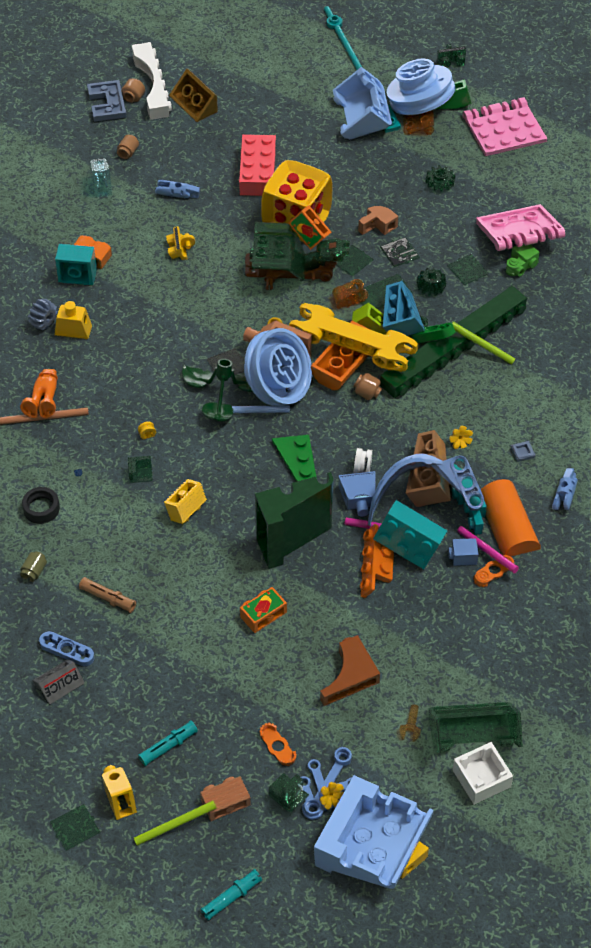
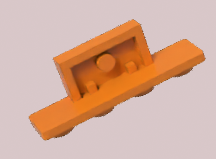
M377 524L367 529L363 535L362 581L360 583L362 598H366L375 590V579L390 583L393 579L394 551L373 539L379 528Z

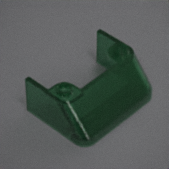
M512 703L452 705L428 709L432 744L437 753L449 751L450 747L457 743L496 741L502 747H511L513 743L518 747H523L521 712Z

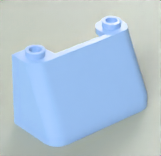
M360 67L333 89L335 103L344 107L347 125L343 124L340 127V133L345 139L351 140L386 129L392 124L384 87L377 78L364 68Z

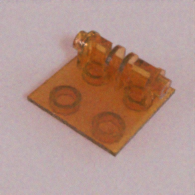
M433 110L421 114L403 115L404 135L424 130L427 135H431L434 132Z

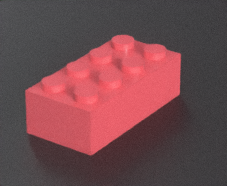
M242 135L239 179L240 195L262 196L266 183L275 172L276 135Z

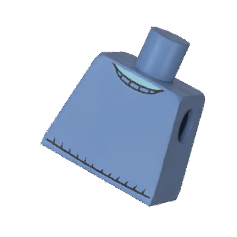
M375 471L339 475L338 486L347 509H357L359 516L368 515V507L371 506L375 493Z

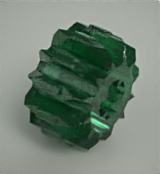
M426 268L425 271L421 270L416 283L422 295L427 292L429 297L431 293L437 297L438 293H443L447 281L441 269L436 271L435 268L432 270Z

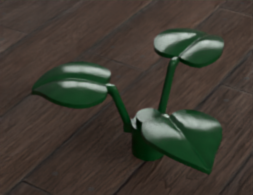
M229 359L218 360L213 374L208 370L203 371L200 368L183 365L182 376L185 383L189 386L203 388L206 384H211L215 376L221 381L218 403L209 402L202 407L203 415L209 419L227 421L233 416L232 406L222 404L224 381H228L230 377L233 384H238L239 389L253 392L246 380L245 373L234 375L232 361Z

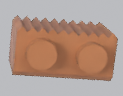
M241 776L237 778L229 777L223 783L216 786L208 785L200 792L203 805L213 800L217 808L207 813L210 821L251 805L250 795Z

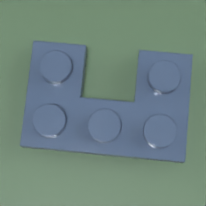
M119 80L87 84L90 100L106 98L107 104L91 106L94 122L126 118Z

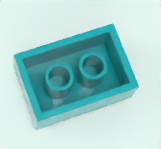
M396 500L373 539L420 568L425 569L447 530Z

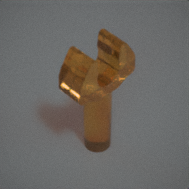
M411 705L407 724L400 725L399 734L402 740L405 739L407 731L413 732V742L420 737L421 729L416 727L418 705Z

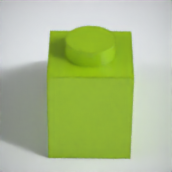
M370 303L353 311L352 320L372 331L384 335L387 333L383 328L384 314Z

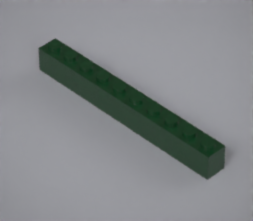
M511 286L457 324L485 339L490 332H496L505 322L509 323L515 315L522 314L526 310L527 297ZM458 332L444 339L430 341L419 348L416 354L406 357L408 360L406 371L387 370L381 374L380 386L394 398L399 395L403 396L409 388L418 386L422 379L431 377L435 370L440 367L444 368L451 359H457L464 350H470L475 343Z

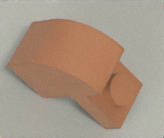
M383 206L370 207L367 209V216L359 220L358 232L364 235L376 227L386 235L398 227V215Z

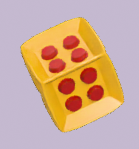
M285 160L266 183L262 194L261 216L264 227L278 234L303 242L300 236L292 230L288 222L308 205L323 222L326 220L332 204L331 176L320 169L297 161Z

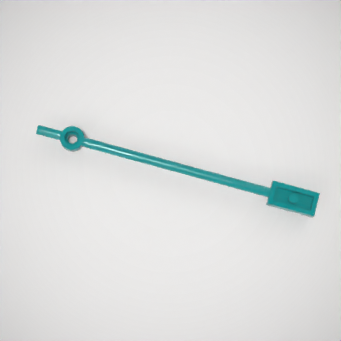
M329 6L324 7L328 17L327 26L336 31L356 70H358L362 66L341 29L342 18L333 15ZM388 105L392 124L384 129L385 133L401 130L398 119L390 105Z

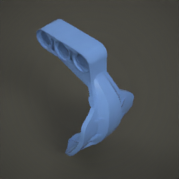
M414 454L396 462L384 474L376 488L370 506L368 525L371 527V521L376 508L390 485L406 472L422 466L427 468L433 467L463 496L468 509L471 511L480 510L484 504V497L468 460L460 455L442 461L431 455ZM462 461L465 467L462 470H457L454 467V463ZM464 479H470L473 485L470 488H465L461 482ZM471 497H478L481 503L478 506L471 505L469 501Z

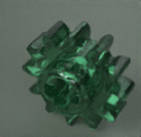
M438 165V168L431 167V171H427L425 182L428 183V188L434 187L433 191L440 189L443 192L444 188L449 191L450 186L454 187L456 175L453 174V170L448 171L447 166L442 168Z

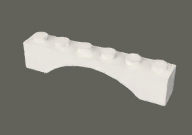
M151 42L132 45L135 67L144 71L153 82V88L146 98L150 120L169 117V111H172L171 102L167 101L169 100L167 90L164 91L166 89L165 81L161 80L162 71L158 69L159 61L155 59V48L152 49Z

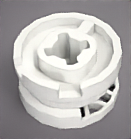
M357 448L354 473L370 472L373 450L363 451L361 448Z

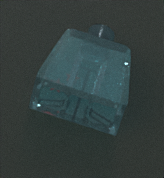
M107 159L91 160L90 167L95 197L112 195ZM99 179H104L108 191L98 193L100 188Z

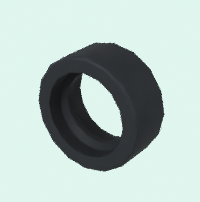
M37 487L29 490L23 496V512L29 521L44 524L52 521L59 514L58 495L54 490L48 487ZM46 498L52 502L50 509L43 512H34L29 507L34 500Z

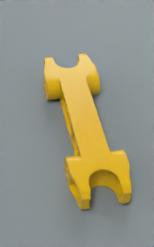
M301 304L299 314L307 319V321L292 320L289 323V326L293 328L297 327L306 333L312 334L311 344H318L321 339L371 356L375 365L387 370L406 371L408 360L399 354H416L418 350V343L403 333L389 330L384 335L334 318L335 315L332 310L320 305Z

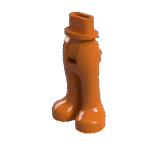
M44 369L39 373L33 387L32 397L25 398L20 405L21 411L26 416L37 418L39 412L40 416L45 419L55 413L56 404L53 401L58 379L56 370Z

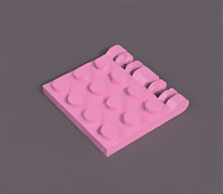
M525 97L511 100V106L514 110H510L509 105L505 101L502 102V105L497 103L488 105L487 108L486 106L481 107L483 117H479L476 109L462 112L463 118L485 156L547 142V137L529 109Z
M541 204L476 218V224L494 243L497 251H502L506 248L511 249L512 241H515L517 247H521L523 244L538 243V240L545 242V234L548 235L550 240L565 237L564 228Z

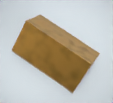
M186 69L169 96L196 122H199L218 112L217 95L189 69Z

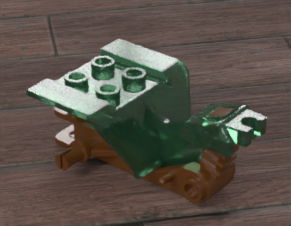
M255 222L254 245L250 247V253L245 256V275L247 277H265L266 290H269V285L270 290L273 289V283L277 278H299L300 281H304V279H312L313 281L321 279L324 282H328L333 277V268H335L337 262H343L344 256H349L350 241L339 238L324 240L316 246V251L305 254L298 234L292 230L290 224Z

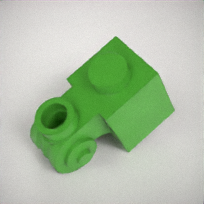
M523 244L521 247H513L511 258L507 260L506 273L510 276H522L527 269L534 268L538 264L539 251L532 245Z

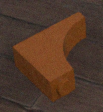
M358 635L352 638H345L339 643V654L342 658L343 667L337 679L325 689L320 690V700L323 706L380 683V672Z

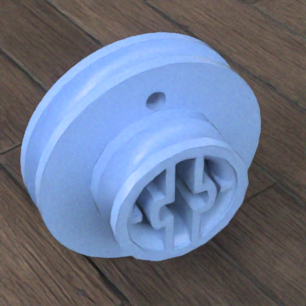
M416 59L403 64L398 68L396 78L387 88V96L392 110L403 115H415L431 111L447 102L455 92L451 71L444 66L434 65L429 59Z
M276 328L261 332L251 340L245 354L244 373L252 391L262 402L271 406L293 404L301 400L309 389L312 378L311 359L306 346L295 333L284 328Z

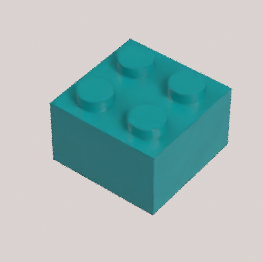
M59 244L55 258L58 282L93 285L97 272L94 247Z

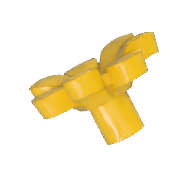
M460 426L459 430L454 429L452 436L449 437V441L453 443L454 449H458L459 446L462 449L467 447L466 443H472L470 436L473 435V432L466 430V426Z
M330 782L328 787L324 786L321 788L320 793L323 796L320 798V803L327 810L332 805L336 808L339 802L338 799H341L344 793L341 792L344 789L343 785Z

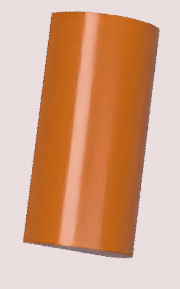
M353 320L350 322V323L355 324V325H357V326L366 328V327H364V326H362V325H360V324L354 322ZM331 343L311 365L312 375L318 383L331 390H339L369 355Z
M502 479L484 486L481 492L487 506L485 516L501 554L515 556L540 550L541 545L513 482Z

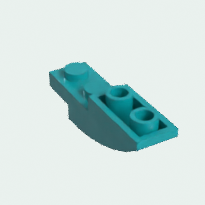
M454 464L455 469H457V470H462L461 468H459L457 465ZM464 479L461 482L465 488H470L473 485L470 479ZM454 487L451 488L453 499H457L458 505L463 504L464 512L469 514V529H473L474 535L482 534L484 525L482 518L485 517L487 508L485 501L480 510L471 511L466 506L463 496ZM476 496L471 497L469 500L473 506H478L481 503L480 499Z

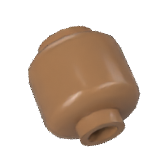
M132 78L125 83L121 90L124 100L132 103L138 102L145 93V86L140 80Z
M369 373L360 374L353 386L355 387V393L366 400H371L373 396L377 398L382 390L379 387L380 380Z

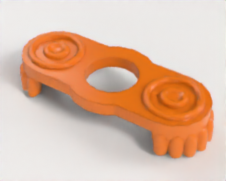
M503 555L505 558L514 563V560L511 556ZM496 560L490 561L485 567L476 572L474 583L479 587H487L490 581L500 578L508 569ZM491 566H498L500 572L493 574L489 571V568Z
M265 723L260 728V736L268 746L269 752L282 765H292L297 757L296 751L290 749L287 740L277 732L276 725ZM280 741L284 744V749L275 751L272 748V744Z

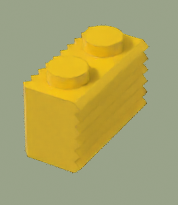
M187 479L186 482L181 484L179 489H176L164 501L171 521L181 524L187 522L189 517L199 510L201 505L207 500L200 482Z

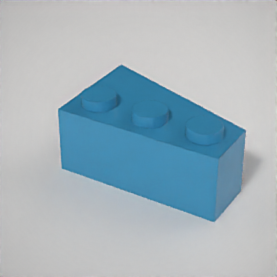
M403 281L386 285L383 328L386 332L394 330L408 336L425 331L412 293Z

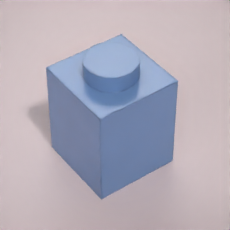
M476 538L452 540V547H448V557L453 559V566L477 565L478 548Z

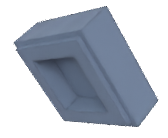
M529 441L511 445V450L517 462L535 458V453Z

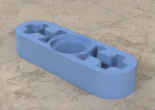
M48 631L44 632L39 638L40 646L43 650L66 660H71L75 664L89 666L94 661V652L90 647ZM51 638L53 643L49 642L48 644H46L45 640L49 641ZM64 646H71L73 648L69 653L61 651ZM88 654L89 658L81 659V655Z

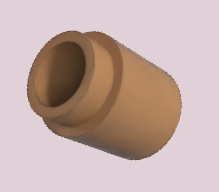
M125 135L117 147V154L120 158L128 159L133 155L139 146L137 138L133 135Z

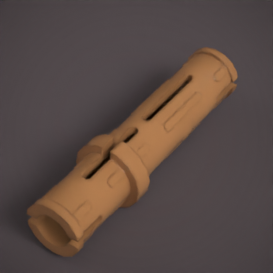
M86 577L80 581L79 589L110 602V605L113 607L118 606L129 613L134 611L136 601L123 596L121 592L110 590Z

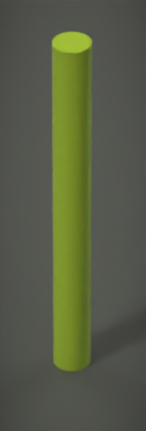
M452 322L455 331L511 365L515 361L514 357L457 323Z
M214 800L134 837L136 845L138 846L216 809Z

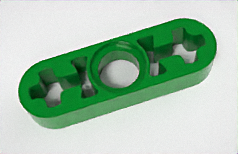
M452 323L424 327L425 331L412 334L411 336L417 343L447 338L456 331Z

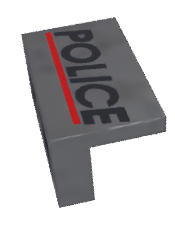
M68 659L32 680L34 685L42 691L49 704L85 683L75 663Z

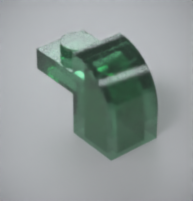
M283 773L269 786V796L289 812H293L309 796L303 790V779L297 774L290 779Z

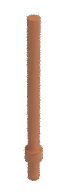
M88 408L55 411L51 417L45 419L40 416V413H38L37 418H30L26 415L0 417V425L89 415Z

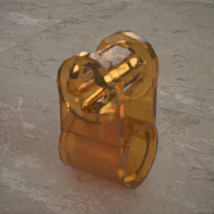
M354 279L351 282L334 288L332 296L336 307L340 309L341 307L347 306L348 308L365 301L368 297V292L364 289L362 280Z

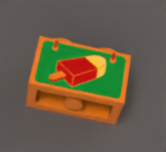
M310 205L288 222L292 230L300 236L303 243L310 250L332 233Z
M273 587L263 590L257 597L251 601L244 602L240 607L241 619L254 633L287 613V602Z

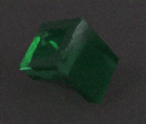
M151 456L128 457L130 483L150 482L153 480Z

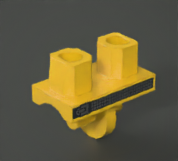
M174 227V233L166 236L170 246L168 254L171 259L180 257L182 260H188L186 249L194 246L195 237L189 235V233L182 235L180 234L179 227Z

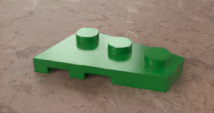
M309 435L272 438L273 445L278 450L279 455L286 463L296 482L316 477Z

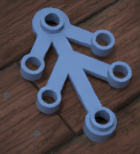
M340 747L335 751V763L325 780L320 770V762L316 759L308 762V770L313 775L318 792L314 798L309 787L311 785L310 779L306 776L298 779V787L302 790L305 798L302 812L306 818L311 820L318 819L327 810L320 803V798L323 796L320 790L324 786L328 787L330 782H334L343 766L350 764L352 753L348 748ZM345 756L347 759L340 760L339 757ZM317 764L318 767L316 769H313L310 767V765ZM352 777L348 778L344 782L339 783L342 784L344 787L342 791L346 790L348 783H350ZM305 780L308 782V784L306 786H303L300 784V782ZM315 807L317 811L311 812L309 808Z

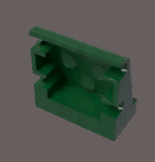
M331 472L327 473L326 484H320L316 477L291 483V494L282 493L280 487L255 493L256 540L268 569L284 565V557L331 529L333 507V476Z

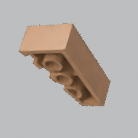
M435 430L418 433L414 454H427L442 461L447 460L445 443ZM422 466L410 471L406 494L416 507L451 501L449 482L433 467L427 468Z

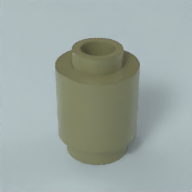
M37 551L35 553L30 552L20 569V576L24 579L30 577L31 582L38 579L47 564L45 556Z

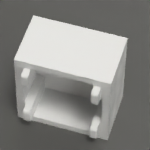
M492 742L454 759L453 772L473 804L498 794L512 785L513 775Z

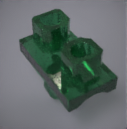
M447 44L446 49L437 50V64H441V66L446 68L451 66V62H456L458 66L465 65L466 47L452 48L451 44Z

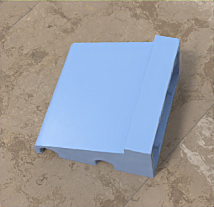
M353 775L314 846L315 866L329 873L335 871L394 889L433 815V810L429 809L427 813L422 812L417 808L416 802L393 792L386 796L379 791V786Z

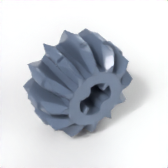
M37 299L36 303H33L32 308L29 309V323L37 329H48L56 319L57 306L47 299Z

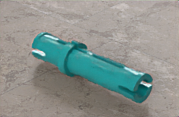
M190 720L178 730H172L170 735L141 754H138V758L144 766H147V764L176 745H182L184 740L197 733L196 725Z
M253 869L241 880L234 881L233 886L202 907L200 910L202 913H205L206 919L209 921L240 896L244 897L247 895L248 890L262 881L261 876L258 877L260 874Z

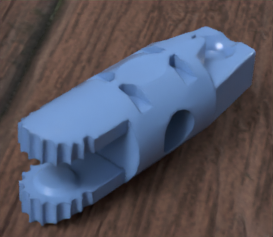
M158 180L157 186L159 187L155 190L158 195L184 199L189 197L199 198L200 187L167 180Z
M567 468L563 478L559 481L552 504L553 510L559 509L561 501H564L565 510L570 509L578 481L573 468Z

